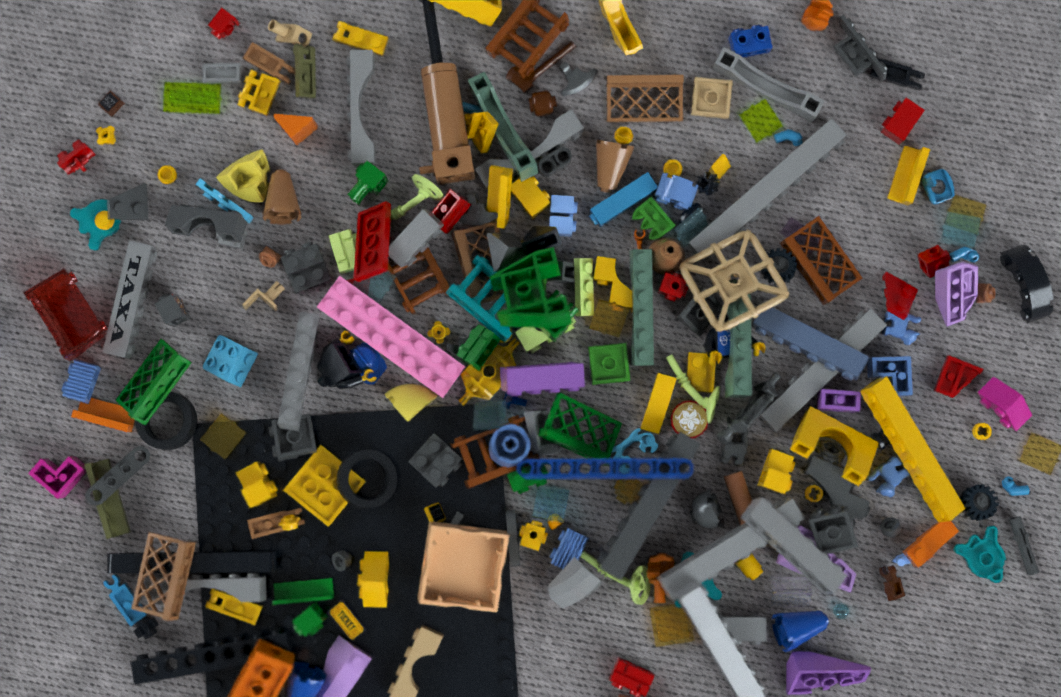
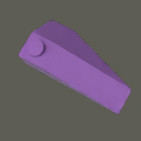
M792 652L786 663L787 695H803L812 693L811 689L822 687L823 691L829 690V687L836 683H839L840 686L862 683L866 681L871 668L866 665L814 652Z

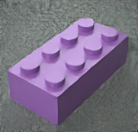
M579 362L500 367L501 390L507 392L510 396L522 395V391H526L529 394H541V390L557 393L562 388L568 391H579V387H585L584 365Z

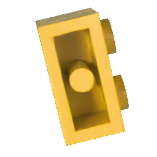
M534 176L522 182L520 179H517L512 183L511 193L532 219L550 206L549 200L551 199L545 190L541 191L537 186L539 182Z

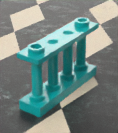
M477 255L472 261L475 265L474 269L460 285L456 286L453 283L446 291V294L488 330L495 333L501 341L505 342L513 334L510 331V326H501L500 322L495 319V314L506 302L504 293L489 310H485L480 306V302L492 289L490 280L474 298H470L465 291L481 271L488 277L497 273L490 266L487 259Z

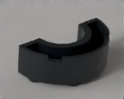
M1019 245L1000 252V262L1003 267H1006V270L1013 274L1014 280L1020 286V296L1022 298L1020 314L1024 321L1030 323L1051 315L1053 305L1050 306V300H1053V292L1048 275L1038 256H1032L1030 253L1032 249L1030 247Z

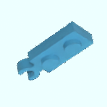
M114 574L112 575L114 579L113 585L108 580L104 581L103 584L106 588L113 591L108 596L131 627L148 614L131 609L134 593L127 583L120 585L119 576Z

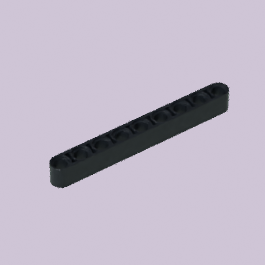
M277 551L194 552L189 573L276 572ZM144 552L107 553V573H139ZM166 552L157 553L161 562L168 558ZM154 557L149 559L148 565L150 569L158 565ZM169 561L163 565L167 573H171L173 570V565ZM159 568L158 570H156V571L153 572V573H162V572H161V570H160V568Z

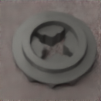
M825 440L817 442L815 451L818 453V456L835 464H839L844 460L845 454L837 444Z

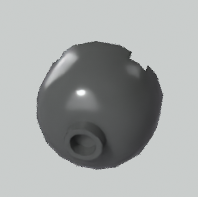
M711 489L698 494L693 499L692 510L690 511L692 521H697L698 525L704 529H716L724 526L725 522L724 518L720 519V513L723 512L715 493L711 494Z

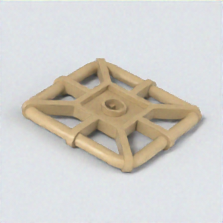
M748 229L738 232L718 243L710 244V247L687 258L679 266L683 278L694 295L693 299L696 303H699L708 321L717 332L729 330L750 318L755 319L758 317V314L780 304L789 296L786 284L773 265V259L769 258L758 238ZM744 239L739 255L726 261L720 250ZM748 241L752 243L762 262L752 267H749L744 258ZM712 254H715L721 263L712 269L693 265ZM767 268L778 288L759 283L754 273ZM689 271L709 276L714 286L700 292ZM731 276L739 278L736 284L729 282ZM759 290L777 296L754 308L747 295ZM716 292L719 293L724 301L719 321L705 300L706 297ZM742 299L748 311L724 323L729 304Z

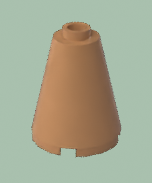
M597 140V187H601L600 191L612 193V190L617 189L634 151V146Z
M276 170L271 174L263 210L264 221L269 219L271 224L277 225L292 224L294 219H297L298 222L302 218L291 175L286 170Z
M663 237L655 240L649 247V249H652V270L662 275L665 273L673 274L680 270V263L685 260V252L677 240Z

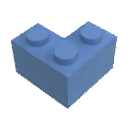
M911 356L872 357L868 359V378L887 376L898 396L913 395Z

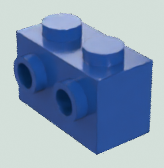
M755 25L748 30L743 28L735 29L728 38L731 51L743 58L769 53L773 48L768 26Z

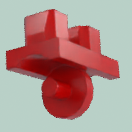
M77 140L72 145L74 148L72 152L62 151L57 155L59 159L57 162L58 166L70 175L78 169H81L83 172L87 171L85 164L96 154L85 142Z

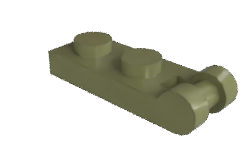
M295 44L293 47V54L295 55V96L298 98L314 99L316 98L314 46L307 45L303 47L301 44Z

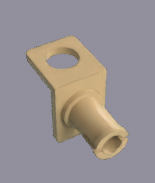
M274 19L268 24V30L277 34V42L292 43L293 45L301 44L298 37L300 33H303L305 35V42L301 45L303 47L309 45L312 33L299 25L281 24Z
M276 281L266 293H262L257 289L243 303V308L247 310L260 297L274 311H277L278 308L274 300L285 288Z

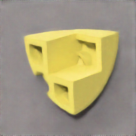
M262 149L252 152L229 165L216 178L235 196L250 202H263L266 199L269 187L267 172L270 171L267 157Z
M417 384L399 385L385 393V396L408 422L438 397L432 390Z

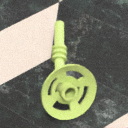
M414 174L412 181L419 190L417 192L418 195L403 206L399 205L392 209L390 221L405 216L407 211L424 199L431 198L440 201L444 197L442 191L430 180L421 175Z
M671 354L666 357V360L677 376L676 380H679L678 384H681L680 387H683L699 405L703 406L702 408L706 409L707 421L711 424L719 399L720 386L713 390L709 398L705 397L704 399L690 384L691 381L688 380V376L685 377L686 373H683L674 356Z
M585 550L582 552L580 557L594 566L597 572H601L600 574H604V577H609L631 590L634 603L642 605L647 601L651 588L647 578L648 568L646 566H638L634 570L631 579L623 576L622 580H618L598 568L599 563L596 558ZM643 591L642 596L639 598L638 594Z

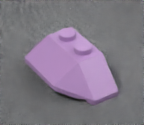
M960 262L935 271V300L946 326L963 321L978 295V266L967 262Z

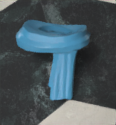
M938 169L927 173L922 178L923 187L932 204H939L954 197V185L946 170ZM936 180H941L945 184V190L942 194H935L931 187L936 186Z

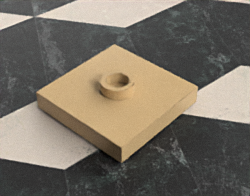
M695 77L691 116L729 119L733 80Z

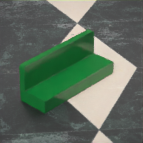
M333 578L273 584L275 597L272 601L273 605L334 598Z

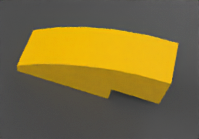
M657 373L640 429L659 434L677 378Z

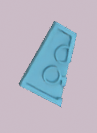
M199 179L195 184L204 191L203 196L210 201L215 199L220 202L218 206L224 211L240 212L249 224L253 220V216L227 199L216 189L210 187L202 179Z

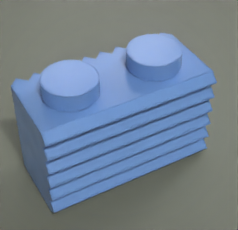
M75 359L74 363H71L68 368L69 378L63 383L62 396L89 404L101 368L97 365Z
M568 527L566 531L562 529L558 540L561 542L558 548H553L549 556L552 559L551 564L564 569L574 557L579 560L589 538Z

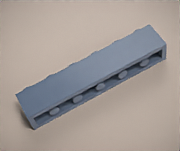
M773 307L758 314V317L753 322V328H755V332L758 334L772 337V340L777 344L782 345L784 343L790 346L789 349L798 354L801 352L815 363L817 361L823 363L826 369L833 372L836 370L850 381L852 379L858 380L868 362L869 356Z

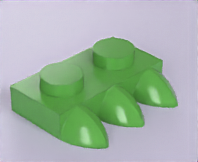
M652 197L638 206L632 216L634 220L644 219L641 224L642 230L652 229L649 235L650 240L663 237L676 226Z

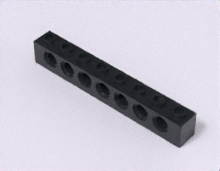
M283 628L271 630V634L264 635V632L254 633L251 638L246 639L243 635L233 637V641L225 642V639L213 641L214 645L206 646V643L195 644L192 649H187L186 646L175 648V652L170 653L167 650L155 652L156 655L148 657V653L137 655L136 659L130 662L134 685L245 665L251 654L247 652L246 645L252 644L255 647L259 639L265 642L270 640L275 646L293 653L289 631L283 632ZM228 647L235 650L234 657H230L227 654ZM209 651L215 653L216 659L214 661L208 658ZM190 654L196 657V664L189 662L188 657ZM170 658H174L177 661L176 668L170 666ZM151 662H155L157 664V671H153L150 668Z

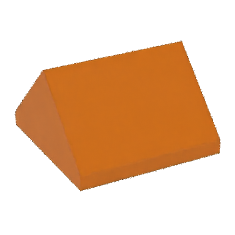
M274 114V119L296 146L317 130L318 125L313 117Z

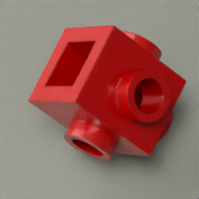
M939 245L917 254L920 268L929 278L935 276V271L950 266L949 261L951 258L949 253Z
M665 273L657 293L663 294L665 299L675 302V300H680L682 296H686L689 286H686V281L681 274L673 273L671 275ZM672 285H675L677 289H673Z

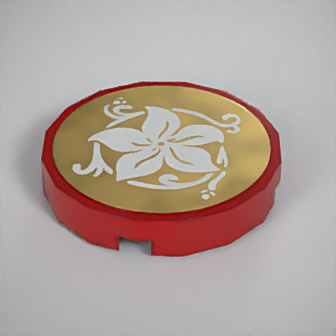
M692 400L679 403L672 410L670 416L673 430L676 433L682 432L690 438L702 435L708 426L706 409Z

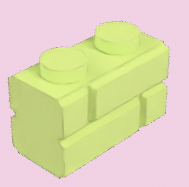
M348 229L329 235L339 272L344 274L353 271L356 233Z

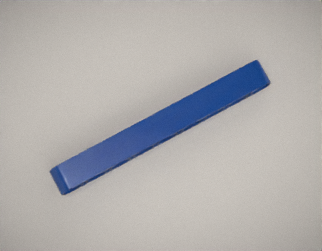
M685 458L524 459L517 464V472L524 479H687L692 476L694 471L692 462ZM624 464L630 466V471L626 474L619 471L620 467ZM643 464L650 466V471L646 474L639 471L640 466ZM667 464L670 467V471L665 474L661 473L659 467ZM682 464H687L690 467V471L685 474L681 473L679 467ZM525 465H530L532 468L528 474L522 473V468ZM544 465L551 466V471L548 474L541 472ZM563 465H570L571 470L569 473H561ZM589 465L591 469L589 473L582 474L580 472L581 467ZM602 465H609L610 471L603 474L600 472Z

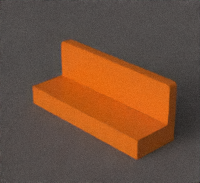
M91 398L89 404L80 402L78 410H73L71 415L73 418L124 432H132L135 422L121 405Z

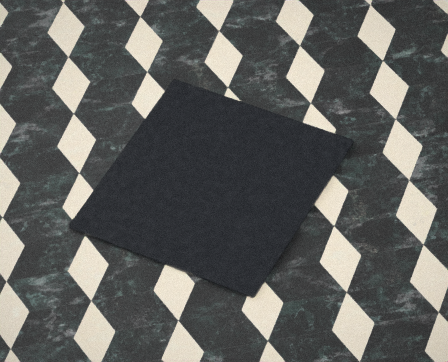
M497 403L423 408L409 422L406 421L398 410L311 416L316 450L322 445L341 462L354 452L367 449L376 450L385 454L393 462L397 472L396 489L387 502L374 508H359L348 503L329 527L284 491V488L314 453L278 461V457H274L272 451L275 439L270 438L269 427L272 426L271 420H277L278 418L197 424L193 435L199 552L277 551L276 572L200 573L203 574V578H210L211 574H222V577H229L228 574L240 573L241 577H247L248 573H259V576H266L267 600L254 602L263 606L256 625L206 608L205 604L211 597V588H201L203 634L206 646L214 645L213 641L225 639V642L233 641V637L244 635L246 639L251 638L254 633L264 632V635L271 634V630L283 628V632L289 631L292 652L295 654L294 662L308 663L309 668L314 669L317 666L323 670L328 651L338 635L372 656L367 667L346 697H390L391 694L387 692L391 683L397 682L399 676L396 675L400 664L404 665L407 658L404 655L408 646L412 647L415 642L412 639L416 628L421 629L422 625L444 635L435 655L422 656L413 664L412 677L420 688L416 697H518L508 546L505 563L501 572V591L497 612L472 610L461 606L445 607L419 604L417 598L429 520L424 510L425 507L439 502L446 517L441 523L450 524L458 511L465 514L458 525L505 530L507 532L503 475L474 487L466 488L464 480L469 479V473L464 459H462L461 463L463 465L457 472L454 473L452 471L447 476L449 478L448 482L443 487L439 485L436 488L408 461L434 433L451 448L450 444L455 443V438L463 435L468 438L500 426L499 406ZM494 433L484 436L488 449L489 442ZM477 439L466 443L476 472H479V474L487 472V466ZM459 446L452 448L460 457H462ZM361 460L352 467L351 470L366 481L356 495L362 498H372L380 493L385 484V474L378 463L372 460ZM260 461L261 464L264 463L269 471V474H267L269 480H273L276 484L278 496L257 507L250 508L241 492L244 488L236 472ZM493 461L494 465H497V468L501 466L497 464L495 461ZM302 509V512L296 514L295 517H300L301 520H304L305 524L299 525L298 528L254 539L251 538L247 520L285 510ZM340 550H344L352 555L351 566L344 571H338L332 563L333 554ZM365 551L388 552L389 593L387 607H363V599H359V589L361 586H358V574H362V571H360V560L364 559ZM333 578L334 598L272 604V601L275 599L274 583ZM218 597L217 604L221 605L223 599ZM317 602L328 618L322 622L323 627L313 636L310 633L305 637L303 634L299 635L293 628L294 623L292 621ZM339 602H343L364 627V631L353 640L349 639L329 614L330 610ZM266 640V642L274 645L272 641ZM247 644L246 650L247 652L251 653L254 649V646L252 644ZM228 647L227 654L230 657H234L235 650ZM209 651L208 658L214 661L216 659L215 653ZM244 665L206 672L207 697H227ZM287 679L277 697H286Z

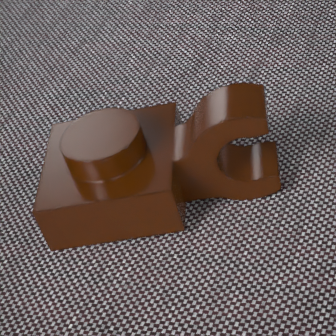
M891 565L888 567L889 573L885 566L879 568V573L886 579L883 583L888 601H895L904 597L905 593L901 578L896 576L895 566Z

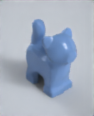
M888 311L885 313L884 322L891 321V326H886L882 330V335L900 338L905 345H911V343L916 341L920 333L914 330H906L909 321L913 323L921 322V317L908 314L902 320Z
M893 456L887 462L880 464L867 477L868 481H874L880 475L886 481L876 490L882 496L893 497L895 495V487L904 478L910 476L905 468L900 471L896 470V466L902 465L896 457Z

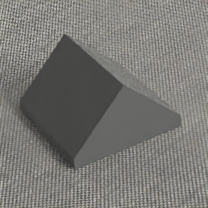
M487 233L494 271H500L526 257L520 242L521 239L513 233Z
M702 286L699 290L700 292H703L707 289L704 286ZM710 295L705 300L716 317L723 306L713 295ZM693 298L676 318L699 337L710 325L699 303H696Z

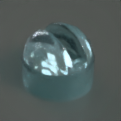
M838 603L833 608V614L839 619H845L849 615V608L843 603ZM837 610H846V613L837 614Z

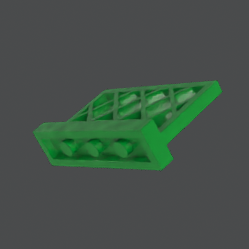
M160 339L115 401L129 413L128 415L132 419L146 425L192 362L183 357L166 341ZM164 347V353L159 355L161 349ZM163 359V365L158 367L159 360ZM153 363L152 369L148 370L150 364ZM151 375V381L147 382V376ZM141 379V385L136 386L138 380ZM140 390L139 397L135 398L136 392ZM130 394L129 400L124 402V399Z
M557 392L545 426L540 428L538 436L586 459H612L610 455L622 423ZM561 399L565 400L568 409L562 412L559 407ZM578 407L582 409L584 415L579 419L576 418L574 409ZM570 412L573 422L565 424L562 415ZM593 415L597 416L599 424L592 427L589 418ZM556 417L559 418L562 426L557 429L551 427L553 419ZM586 420L588 429L581 432L578 422ZM608 423L615 425L613 432L610 434L607 433L605 427ZM574 425L577 435L570 436L567 427ZM601 427L604 437L597 440L594 430ZM590 432L593 442L586 444L583 435ZM603 440L607 443L605 452L601 451L598 444Z

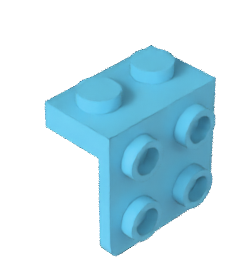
M219 335L203 364V369L231 384L242 387L258 353Z

